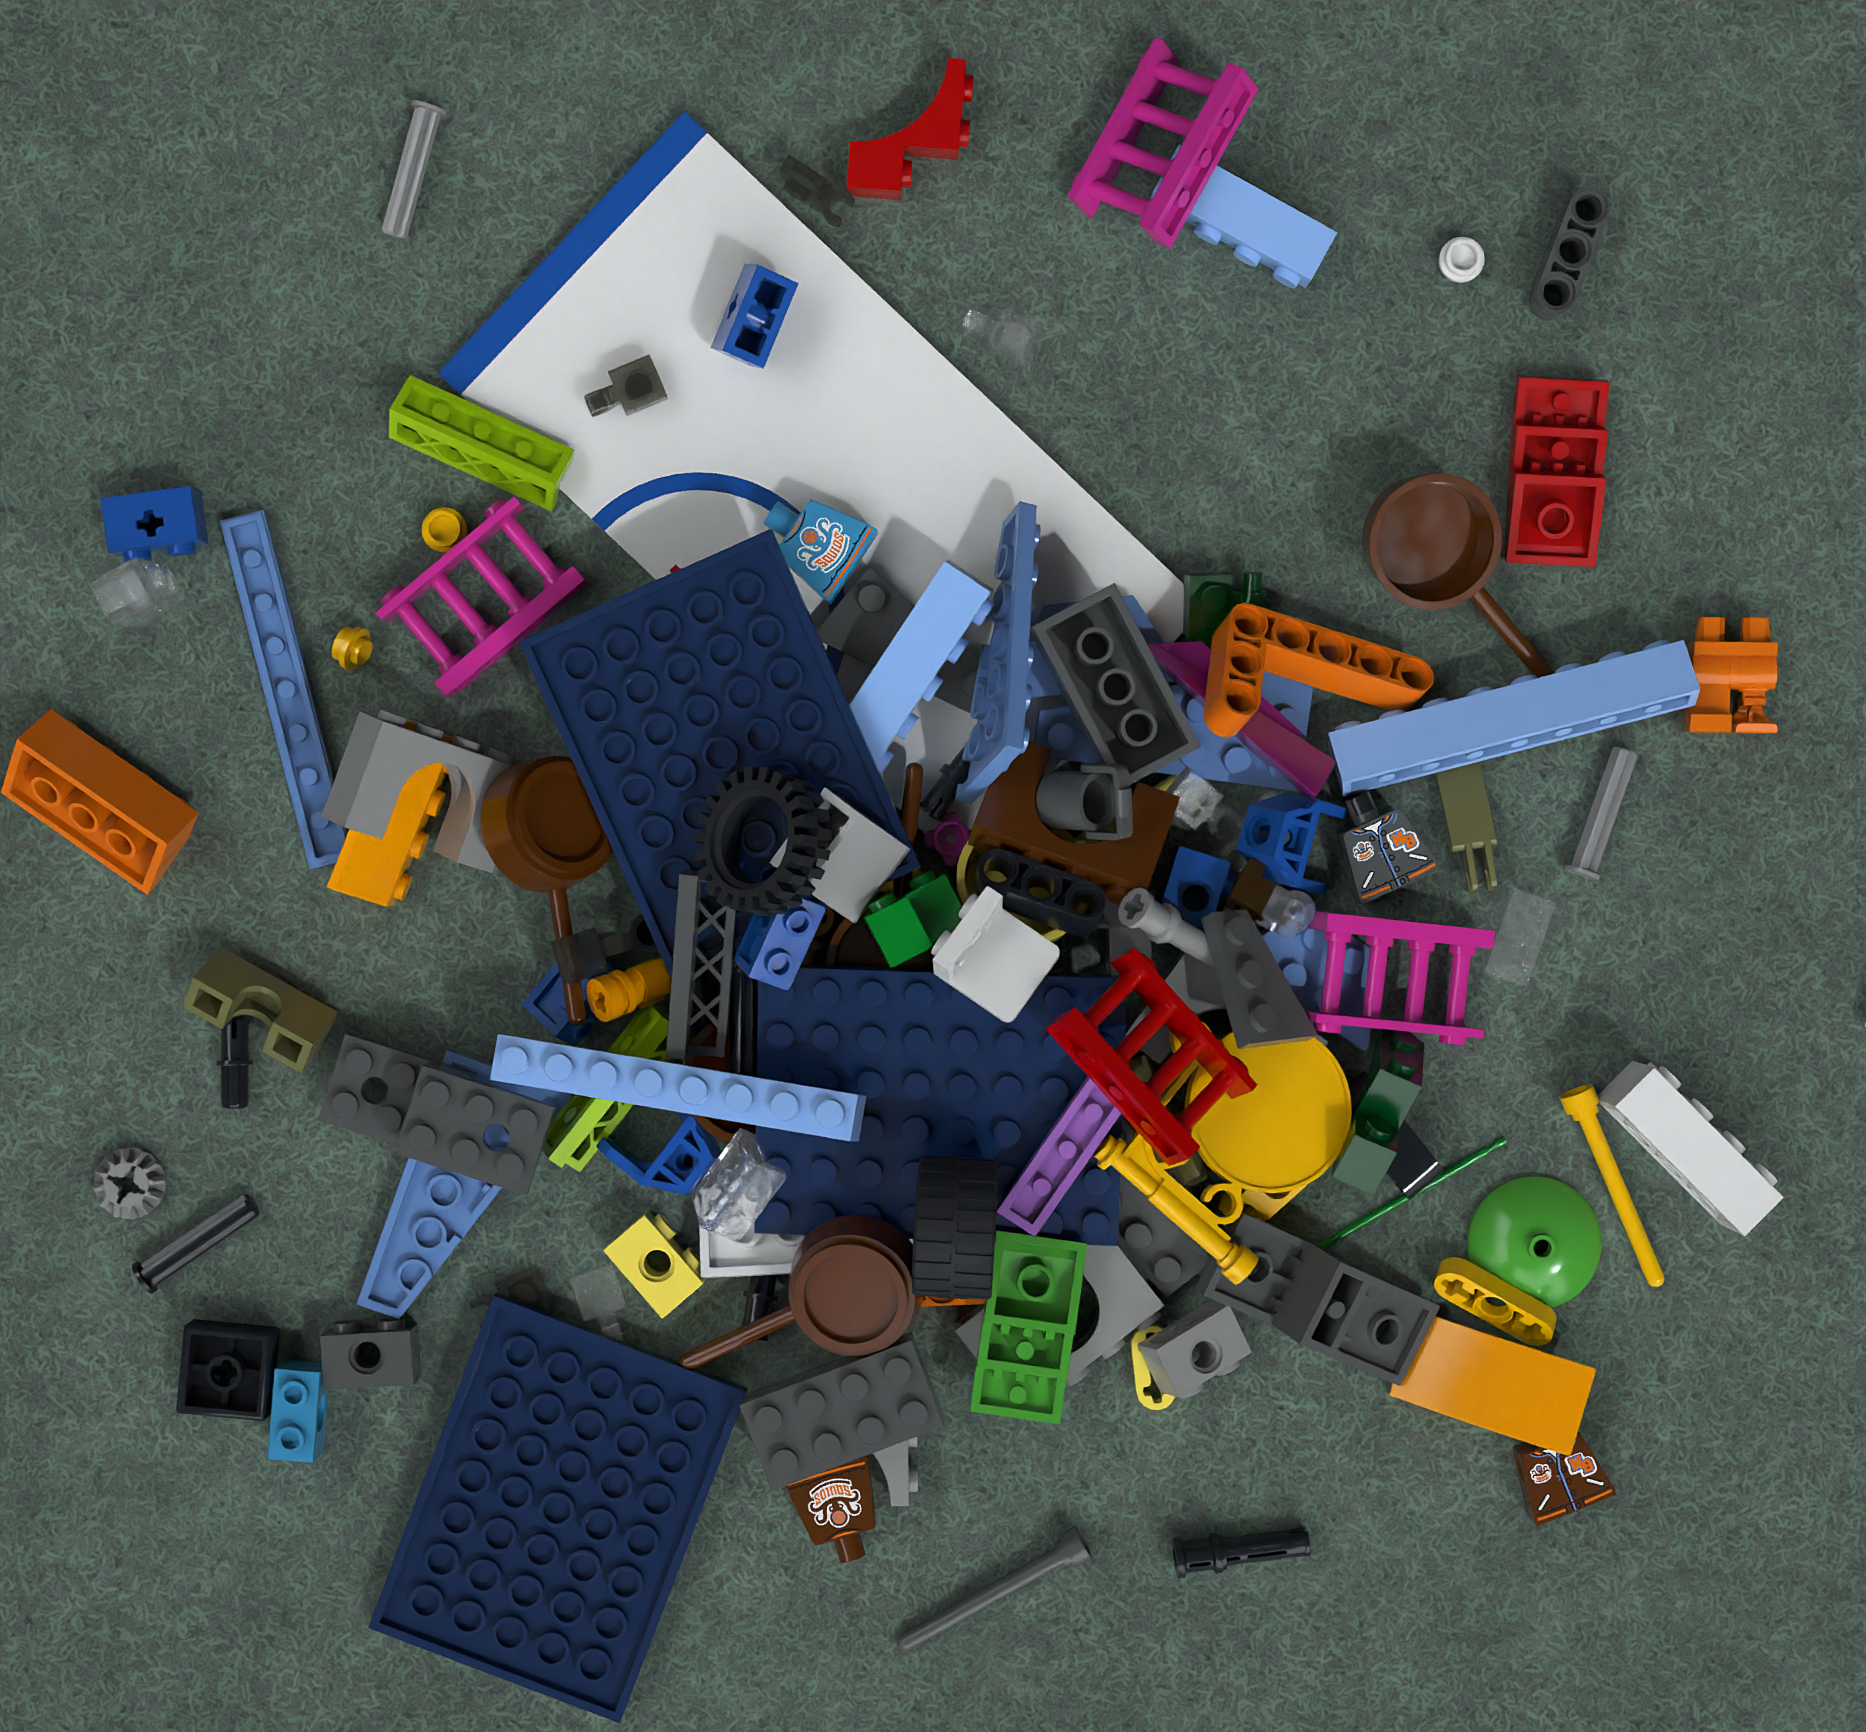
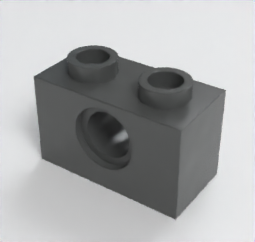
M394 1317L382 1318L378 1320V1326L361 1327L360 1320L356 1319L333 1322L332 1329H328L320 1336L323 1390L414 1385L421 1377L418 1323L405 1324L404 1317L400 1319ZM363 1342H372L379 1347L381 1352L380 1361L371 1362L363 1357L361 1353Z

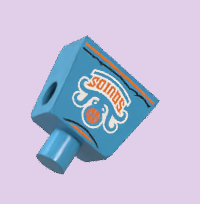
M811 499L800 515L778 501L763 523L784 537L779 546L789 568L829 605H832L878 535V530L873 526Z

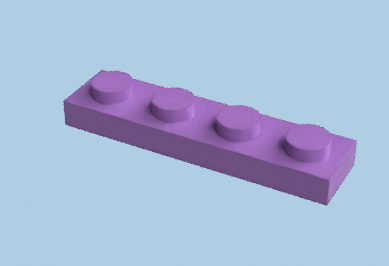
M1089 1077L1085 1079L997 1206L999 1214L1034 1237L1121 1114Z

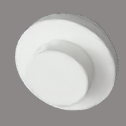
M1468 237L1451 239L1443 246L1439 254L1440 270L1446 278L1453 282L1465 283L1473 280L1479 275L1484 266L1485 257L1481 246L1475 240Z

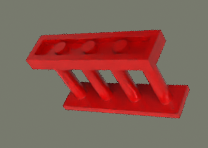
M1134 947L1115 957L1110 962L1121 976L1085 1013L1079 1012L1074 1007L1057 1016L1045 1029L1168 1166L1188 1160L1200 1148V1145L1192 1138L1191 1129L1225 1093L1233 1099L1253 1091L1258 1084L1250 1077L1246 1065L1224 1048L1157 973L1154 962ZM1134 990L1149 1006L1151 1011L1115 1048L1111 1047L1098 1033L1097 1026ZM1165 1024L1182 1045L1147 1082H1142L1130 1069L1129 1060ZM1196 1059L1213 1079L1178 1117H1175L1160 1102V1095Z

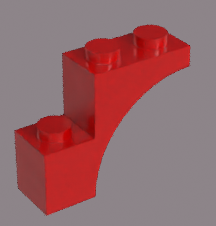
M948 58L945 76L936 97L926 111L909 126L884 138L869 141H850L846 184L847 196L901 200L902 187L911 188L913 160H904L905 156L958 160L959 147L968 148L970 120L962 119L963 102L972 103L974 75L965 74L966 59Z

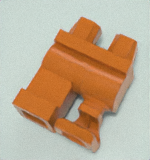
M1725 617L1698 618L1694 642L1688 643L1687 651L1700 686V692L1696 705L1684 708L1683 732L1777 733V724L1770 722L1762 710V706H1766L1765 692L1774 690L1777 683L1776 656H1778V642H1771L1768 618H1741L1740 642H1724ZM1730 689L1741 692V698L1738 700V707L1733 716L1730 714Z

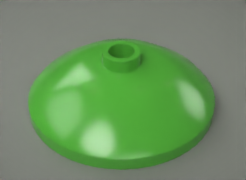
M1544 1176L1519 1177L1494 1188L1476 1208L1467 1233V1252L1471 1263L1541 1301L1550 1308L1568 1302L1587 1286L1597 1269L1601 1255L1602 1239L1600 1226L1589 1203L1569 1185ZM1538 1240H1546L1548 1244L1546 1252L1536 1255L1534 1253V1244Z

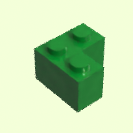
M929 870L907 882L911 890L897 897L894 892H886L873 899L868 906L870 911L862 914L881 954L891 968L933 947L932 943L936 942L946 930L953 933L962 919L958 917L962 905L946 874L942 873L935 877L933 871Z

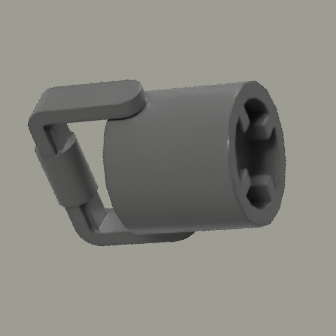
M1082 764L1081 771L1053 770L1047 773L1041 780L1037 790L1036 806L1043 824L1049 828L1087 830V839L1120 840L1132 835V791L1130 788L1129 772L1126 766L1122 764ZM1105 773L1113 775V782ZM1115 815L1117 830H1103L1110 824Z

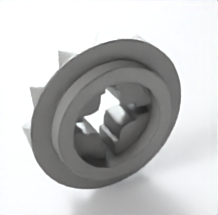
M134 1147L115 1150L106 1155L94 1170L95 1178L92 1189L99 1200L98 1206L105 1208L113 1217L131 1220L143 1217L152 1212L164 1196L166 1189L164 1170L159 1161L145 1150ZM136 1167L133 1173L135 1175L133 1182L139 1185V1188L142 1190H133L122 1198L123 1186L117 1182V1179L112 1177H125Z

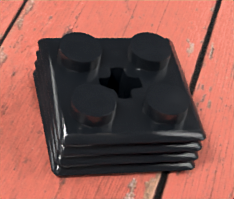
M193 1319L187 1323L183 1331L176 1411L181 1414L264 1421L271 1415L274 1371L277 1367L280 1329L273 1326ZM227 1360L231 1361L232 1367L237 1368V1374L231 1377V1379H227L226 1371L219 1369V1366Z

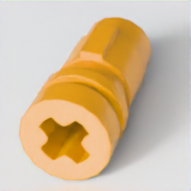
M662 957L630 967L625 972L614 970L607 975L604 974L588 981L586 986L588 1004L596 1018L602 1022H609L633 1012L636 1007L642 1009L664 1000V997L671 992L672 976L670 977Z

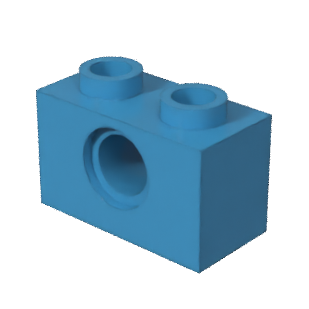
M286 1359L275 1368L268 1459L313 1463L324 1452L329 1390H323L322 1362Z

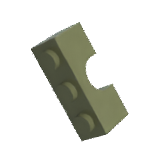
M219 947L195 974L183 1008L221 1029L232 1018L239 1015H250L261 1019L270 1029L262 1052L300 1073L305 1070L327 1041L338 1014L337 1011L222 947Z

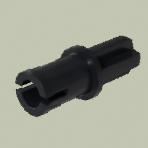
M230 1020L221 1029V1061H216V1065H221L222 1108L243 1109L249 1104V1065H253V1060H249L250 1020H237V1037L235 1039L233 1038V1020Z
M777 1275L751 1276L749 1292H743V1296L747 1297L742 1326L772 1313L774 1301H778L779 1298L774 1296ZM768 1335L757 1340L768 1341Z

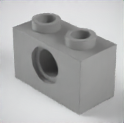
M1215 1301L1206 1302L1138 1344L1159 1391L1182 1399L1199 1393L1204 1388L1203 1383L1213 1376H1222L1234 1371L1240 1366L1239 1360L1252 1353L1231 1307ZM1197 1343H1200V1357L1196 1362H1193V1348Z

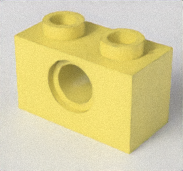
M647 1210L612 1240L603 1251L663 1319L704 1284L706 1278H701L700 1257L690 1247L684 1251L672 1238L677 1234L672 1224L661 1213L654 1217ZM653 1250L665 1252L671 1261L670 1268L661 1272L653 1270L647 1261L648 1253Z

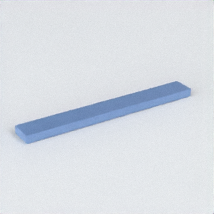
M260 510L221 520L223 536L309 869L334 864L337 862L349 830L321 817L335 776L267 512Z

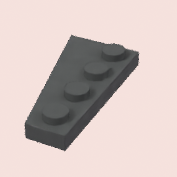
M868 567L817 631L823 644L875 667L915 605ZM965 648L955 664L947 660L937 674L944 681L934 697L970 713L979 658Z

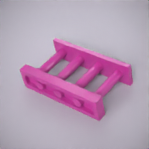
M1155 37L1147 52L1140 58L1133 78L1083 168L1074 177L1072 188L1067 196L1083 214L1091 218L1094 216L1101 201L1142 217L1138 224L1156 244L1171 249L1259 89L1243 67L1227 63L1221 76L1216 80L1178 67L1179 60L1162 39ZM1167 83L1208 97L1197 118L1192 120L1155 106ZM1145 122L1186 137L1175 158L1170 160L1133 146ZM1123 162L1164 177L1153 198L1148 200L1111 185Z
M515 496L509 501L506 498H502L489 507L484 513L487 520L407 587L404 588L400 584L390 590L380 601L384 606L376 612L381 620L388 623L399 616L441 666L438 671L442 676L434 683L446 697L453 698L589 584L574 566L567 571L563 567L557 568L516 519V516L526 507ZM500 529L506 533L544 579L542 585L546 589L533 600L529 596L523 597L481 547ZM466 558L469 559L510 608L507 613L511 618L498 629L495 625L489 626L447 576L451 570ZM431 587L437 591L475 637L473 642L477 647L465 657H462L460 654L454 655L412 605L414 601Z
M1310 911L1309 929L1325 931L1324 940H1328L1321 1010H1304L1309 1020L1314 1022L1316 1031L1341 1033L1342 1025L1430 1033L1439 1034L1438 1042L1455 1045H1466V1037L1484 1038V1029L1463 1026L1471 955L1476 956V947L1493 949L1495 931ZM1352 934L1366 935V944L1370 945L1362 1016L1339 1013L1346 942L1351 943ZM1394 938L1408 940L1407 948L1412 949L1404 1020L1381 1018L1388 947H1393ZM1435 943L1449 944L1448 953H1453L1445 1024L1422 1022L1430 951H1435Z

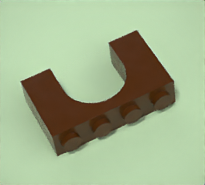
M1029 741L1025 752L1020 753L1010 763L1007 771L1002 772L988 786L973 823L968 845L976 847L982 854L991 849H1004L1089 880L1100 886L1106 898L1117 905L1121 904L1123 898L1131 890L1140 887L1147 890L1181 797L1137 782L1132 795L1133 833L1130 837L1120 840H1103L1093 844L1067 842L1052 834L1044 826L1035 806V796L1045 773L1052 749Z

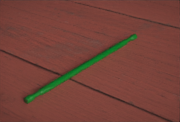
M1502 1136L1495 1140L1493 1144L1477 1150L1446 1168L1442 1175L1414 1197L1482 1159L1494 1149L1506 1145V1139ZM1401 1194L1342 1228L1332 1237L1318 1242V1245L1328 1248L1333 1242L1347 1237L1409 1201V1199L1404 1194Z

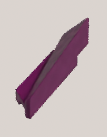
M1202 641L1147 644L1158 666L1204 707L1211 649ZM1261 696L1258 710L1235 737L1267 766H1272L1300 793L1307 797H1315L1320 792L1337 762L1298 737L1301 731Z

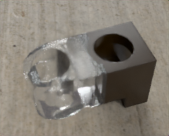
M1250 857L1234 884L1224 907L1232 911L1247 909L1253 922L1280 936L1289 938L1302 934L1314 919L1316 912L1315 904L1311 897L1302 891H1287L1281 886L1262 877L1266 865Z

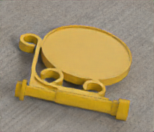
M1203 1023V1024L1207 1027V1029L1211 1032V1030L1209 1029V1027H1208L1205 1023ZM1233 1031L1218 1039L1232 1056L1239 1058L1246 1065L1250 1077L1258 1084L1253 1091L1233 1099L1225 1093L1191 1129L1192 1138L1200 1145L1197 1152L1202 1160L1214 1173L1228 1182L1209 1185L1202 1192L1200 1200L1202 1202H1210L1216 1192L1225 1191L1232 1200V1208L1226 1216L1218 1217L1165 1171V1169L1183 1165L1188 1160L1168 1166L1164 1161L1157 1162L1152 1147L1138 1132L1133 1135L1128 1143L1121 1137L1115 1139L1112 1135H1109L1101 1142L1093 1154L1098 1160L1097 1165L1102 1170H1105L1110 1165L1113 1166L1143 1192L1149 1202L1217 1260V1264L1221 1266L1220 1272L1234 1285L1242 1282L1252 1272L1259 1259L1244 1244L1238 1246L1235 1242L1231 1243L1229 1241L1231 1237L1218 1227V1224L1226 1225L1233 1223L1239 1218L1243 1210L1242 1189L1262 1193H1279L1295 1190L1311 1183L1321 1176L1337 1159L1350 1129L1352 1104L1348 1082L1334 1055L1316 1038L1308 1041L1238 1049ZM1170 1032L1169 1044L1171 1050L1175 1053L1181 1046V1043ZM1196 1059L1181 1072L1160 1096V1102L1164 1106L1167 1105L1190 1075L1185 1108L1213 1079Z

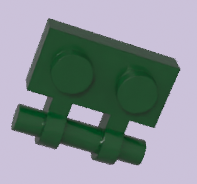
M1229 572L1184 573L1183 642L1202 641L1211 649L1213 634L1230 613L1232 606L1241 603H1249L1260 607L1266 605V591L1261 589L1262 573L1244 572L1243 589H1233V574Z

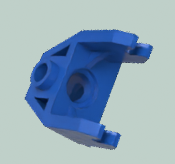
M1282 793L1249 804L1237 850L1247 861L1251 857L1266 865L1262 877L1277 884L1326 896L1329 885L1303 878L1319 814L1346 820L1348 809L1315 798L1291 793ZM1287 832H1289L1290 839L1286 844H1284Z
M681 1112L677 1113L682 1126L653 1163L642 1162L610 1137L607 1139L602 1137L596 1145L608 1159L641 1186L660 1188L683 1195L697 1192L698 1187L702 1186L724 1157L715 1136L704 1130L692 1114ZM688 1154L693 1158L692 1168L686 1163V1156Z

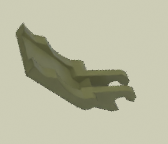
M1480 762L1435 773L1438 794L1447 827L1451 853L1462 851L1463 869L1469 894H1476L1475 890L1478 889L1472 850L1476 848H1481L1486 887L1488 891L1495 890L1497 877L1492 846L1497 845V837Z

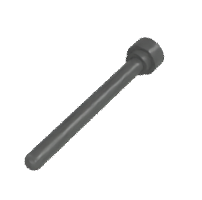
M1076 1526L1059 1535L1060 1540L1054 1543V1549L900 1634L897 1638L898 1648L902 1651H909L1063 1564L1066 1567L1072 1564L1078 1567L1089 1561L1093 1557L1080 1531Z

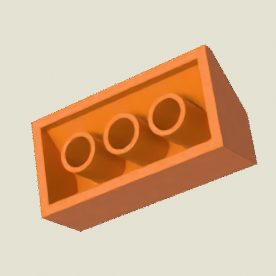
M52 709L46 712L17 738L1 793L146 895L151 893L190 837L199 814L184 799L169 792L155 782L147 773L139 771L119 757L111 748L102 745L79 729L74 722L65 719Z

